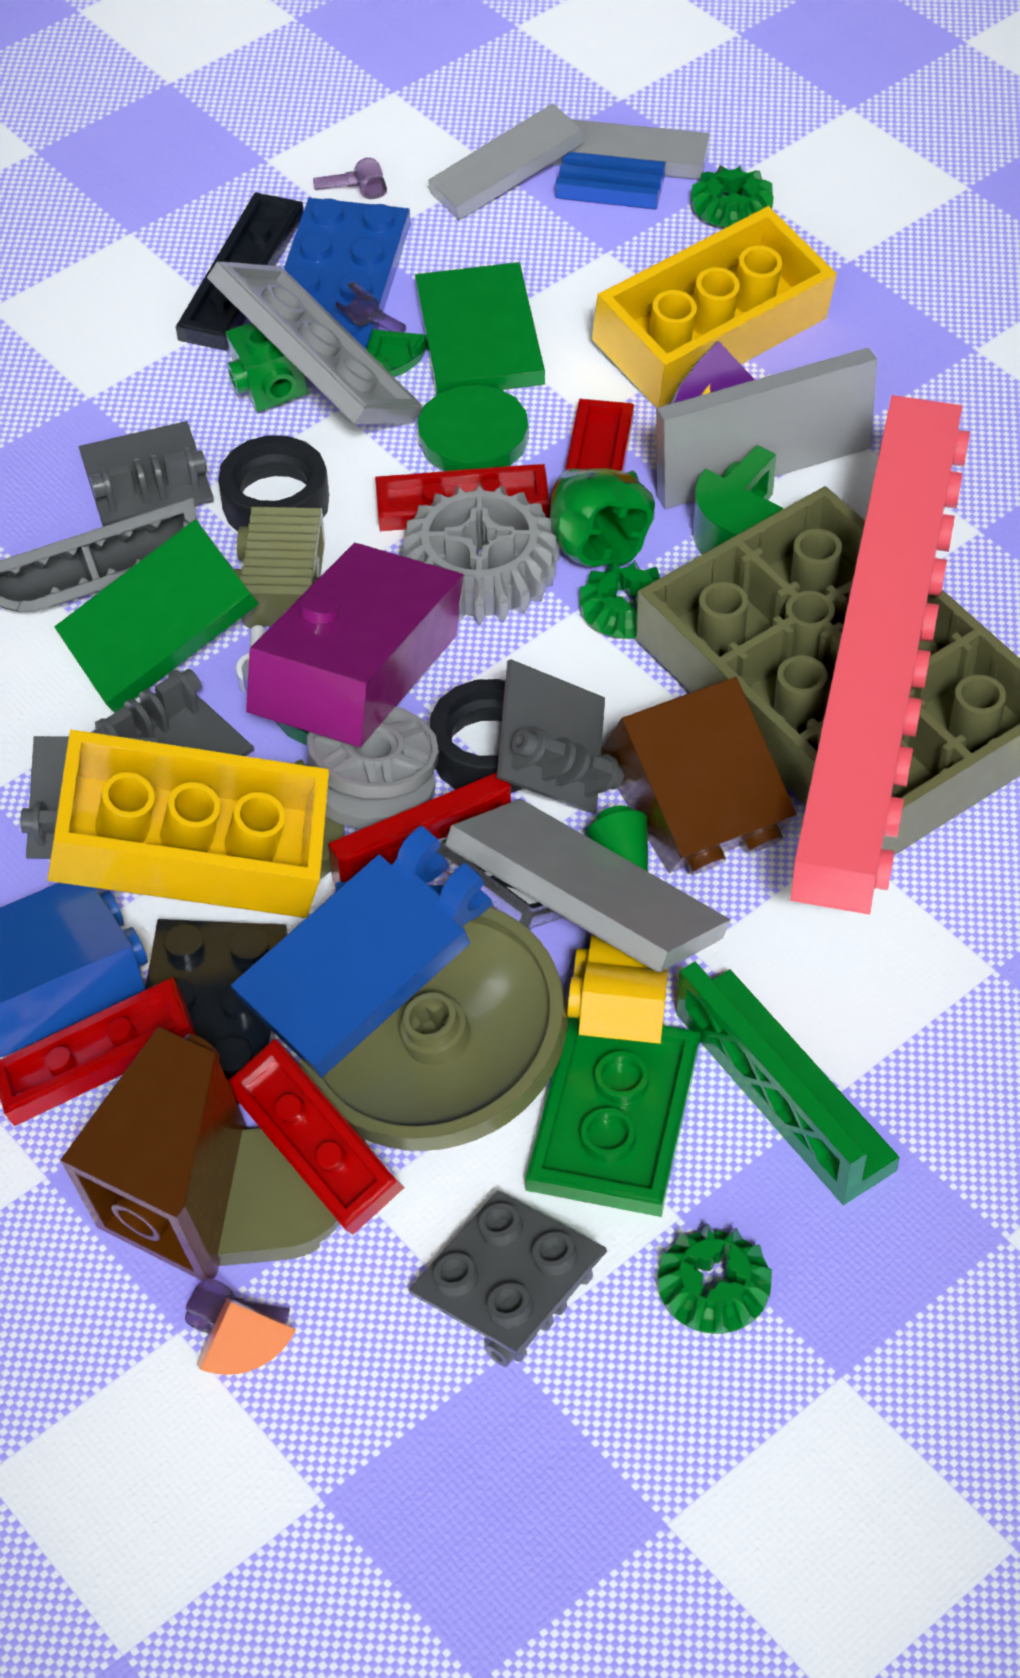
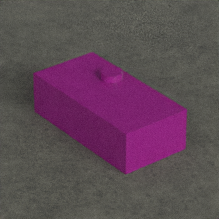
M354 542L250 647L246 712L361 748L393 711L395 706L399 704L457 636L460 613L459 603L464 574Z

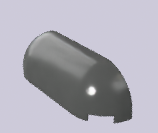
M193 497L0 560V607L17 612H34L103 590L196 519Z

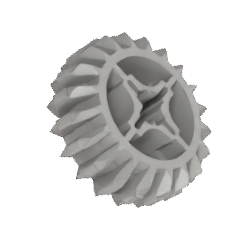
M479 483L475 491L465 492L456 485L451 497L448 498L435 493L432 506L418 505L415 519L407 521V528L404 532L405 537L403 538V545H401V556L464 574L459 603V621L466 615L475 616L481 626L486 616L496 615L501 621L505 622L509 610L512 609L526 614L530 601L541 602L546 592V587L553 586V579L556 576V562L559 561V545L556 543V536L553 535L551 530V518L545 517L541 504H529L524 492L510 497L504 485H501L494 492L485 491L481 483ZM482 550V556L478 557V551Z

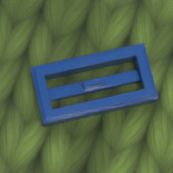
M569 152L563 156V164L560 165L559 177H557L555 183V198L657 209L665 179L666 162Z

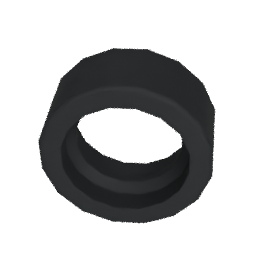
M266 435L247 440L231 450L220 465L218 484L222 509L228 524L236 531H238L239 526H248L250 523L252 506L322 508L323 518L328 512L330 495L327 467L320 452L306 441L281 435ZM272 476L290 477L302 481L306 485L293 496L276 501L258 500L243 493L245 488L254 482Z
M476 679L458 685L439 699L430 715V728L436 734L439 750L438 764L435 769L440 778L455 790L497 772L499 755H476L463 751L452 742V737L465 726L480 721L502 722L504 680ZM509 783L511 786V793L523 789L522 787Z

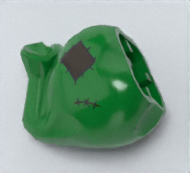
M608 468L568 469L558 476L552 490L550 506L551 530L553 535L556 536L559 548L576 563L596 567L609 565L612 561L617 566L625 565L632 561L642 550L646 534L655 519L653 494L640 483L637 473L633 470L626 473Z

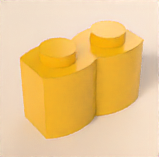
M592 934L590 948H577L574 976L571 977L567 1017L580 1018L579 1035L661 1044L669 968L662 972H656Z

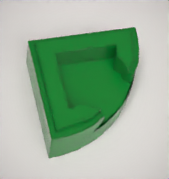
M373 329L367 351L393 377H397L411 370L421 361L427 350L426 335Z

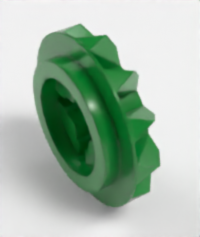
M719 165L716 173L702 172L699 182L692 184L691 205L693 210L701 219L716 226L727 228L767 206L771 209L773 208L772 182L762 180L760 171L744 172L741 165L735 170H728L724 166Z
M634 560L629 567L620 568L611 561L604 572L590 571L587 584L580 587L579 606L585 621L598 632L611 637L637 638L638 590L661 578L657 567L641 570L636 560ZM618 590H626L630 596H636L635 608H632L631 603L626 602L623 596H617Z
M707 1223L700 1232L688 1236L680 1232L675 1244L667 1253L662 1252L657 1277L658 1291L668 1312L683 1325L703 1333H730L752 1323L765 1309L771 1293L772 1269L768 1267L763 1257L760 1244L753 1246L742 1238L737 1228L729 1233L714 1231ZM721 1260L726 1261V1279L732 1283L720 1281L715 1289H710L707 1298L703 1297L704 1274L698 1269L710 1271L715 1263L719 1264Z

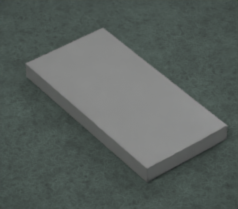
M217 262L207 278L353 424L414 423L423 409L422 404L281 266Z
M867 347L656 408L657 498L664 509L695 501L696 483L705 468L723 477L733 462H741L756 445L776 454L775 477L870 449L872 445L877 372L876 356Z
M522 799L451 825L445 843L451 851L656 972H662L722 940L731 920Z

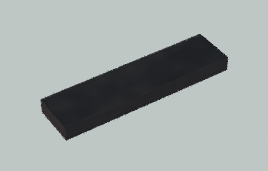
M254 192L175 326L178 341L223 351L229 350L225 332L242 326L247 317L207 277L217 262L276 266L299 226L304 212L303 202Z

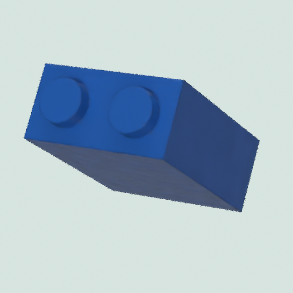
M57 883L0 907V1058L146 990L139 970L140 966L148 963L144 947L133 927L126 930L121 929L124 926V920L109 890L99 894L97 889L93 887Z

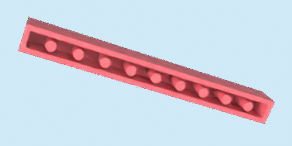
M891 395L794 862L790 901L870 915L874 890L888 891L895 851L882 849L884 836L898 838L904 799L892 797L894 785L907 787L913 748L903 747L901 743L903 735L916 737L922 699L910 697L912 687L925 688L931 651L920 650L919 645L920 640L933 642L939 605L927 602L929 595L941 596L947 560L936 558L937 550L949 552L955 516L944 514L945 507L957 509L963 473L952 471V466L964 467L970 431L959 430L963 405Z

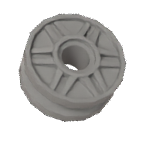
M395 706L393 711L361 748L309 732L307 735L308 763L306 766L329 769L325 816L337 824L363 829L430 801L435 795L436 781L434 770L438 764L439 754L436 734L423 719L404 708Z

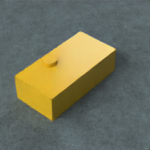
M767 206L598 293L592 340L656 408H659L673 401L680 383L695 363L716 341H719L740 364H743L825 320L828 315L837 273L777 213Z
M70 729L47 881L307 918L320 882L329 769Z

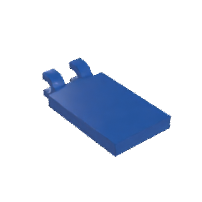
M422 825L414 830L403 842L397 859L392 865L378 854L230 985L238 999L320 1078L325 1076L470 944L466 931L462 927L469 921L476 919L493 905L491 898L481 890L484 886L482 877L465 862L449 876L442 887L440 895L427 884L440 876L450 866L448 861L437 852L441 847L439 840Z

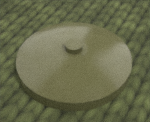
M489 907L483 914L462 927L466 931L470 944L325 1076L320 1078L301 1060L305 1072L363 1139L388 1148L407 1151L442 1150L460 1146L489 1135L508 1124L521 1114L547 1085L561 1058L566 1041L568 1026L566 997L557 968L549 952L542 942L518 920L504 912Z

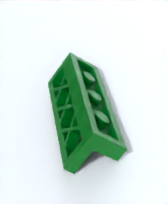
M696 961L679 970L678 1018L689 1030L701 1032L700 1043L843 1206L897 1171L900 1159L898 1154L731 969L713 980Z

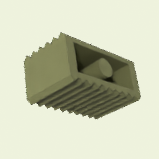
M251 507L250 523L248 526H239L237 536L238 560L243 561L242 569H234L259 603V605L243 616V623L246 627L250 629L255 625L271 627L321 576L325 547L322 508Z

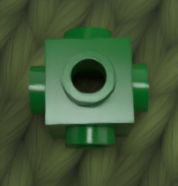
M252 322L225 332L233 360L226 363L229 377L236 393L239 395L246 392L257 412L282 405L289 400L308 394L304 374Z

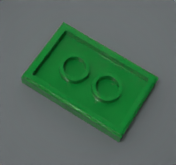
M520 262L415 274L416 293L424 334L426 335V345L436 395L453 387L480 384L502 390L545 385V368Z
M195 519L60 621L54 628L105 704L115 713L124 707L126 701L138 697L141 691L151 687L259 605V603L203 527Z
M568 1017L566 1041L561 1058L552 1075L526 1175V1191L662 1217L699 1053L701 1032L663 1025L661 1044L579 1035L580 1018Z

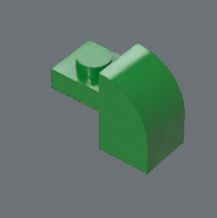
M756 445L741 462H733L723 477L706 468L701 473L695 488L693 537L696 547L702 555L783 510V507L769 501L773 495L775 453Z

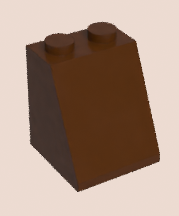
M737 676L622 717L601 749V755L607 754L617 759L624 773L623 781L617 789L627 806L632 810H638L647 815L648 841L668 873L688 866L691 875L698 874L725 862L727 859L724 852L745 845L748 853H753L772 846L784 838L781 831L797 816Z
M158 1026L60 1161L98 1229L210 1285L218 1274L220 1264L218 1251L242 1130H245L246 1123L233 1095V1087L228 1083L220 1065L218 1051L210 1043L197 1035L186 1034L183 1038Z

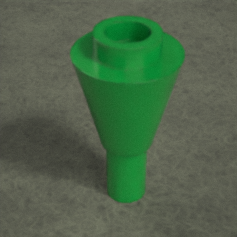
M625 805L613 806L601 811L595 817V821L588 827L586 831L587 837L648 871L647 815L644 812L632 810L629 806Z

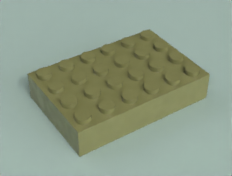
M827 486L818 489L638 590L636 639L690 693L737 676L784 785L805 806L807 804L865 520ZM943 589L941 596H928L927 603L937 604L939 609L933 642L920 640L919 645L920 650L931 651L925 688L912 687L910 697L922 699L916 737L903 735L901 743L903 747L913 748L907 787L894 785L892 797L904 799L898 838L884 836L882 849L895 851L894 855L1020 777V658Z

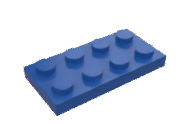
M308 197L284 266V270L366 350L372 330H378L411 226L410 208Z

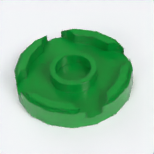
M480 384L464 385L438 393L423 406L417 420L419 444L423 447L425 457L431 464L443 471L511 466L523 455L529 441V424L525 408L516 397L496 387Z

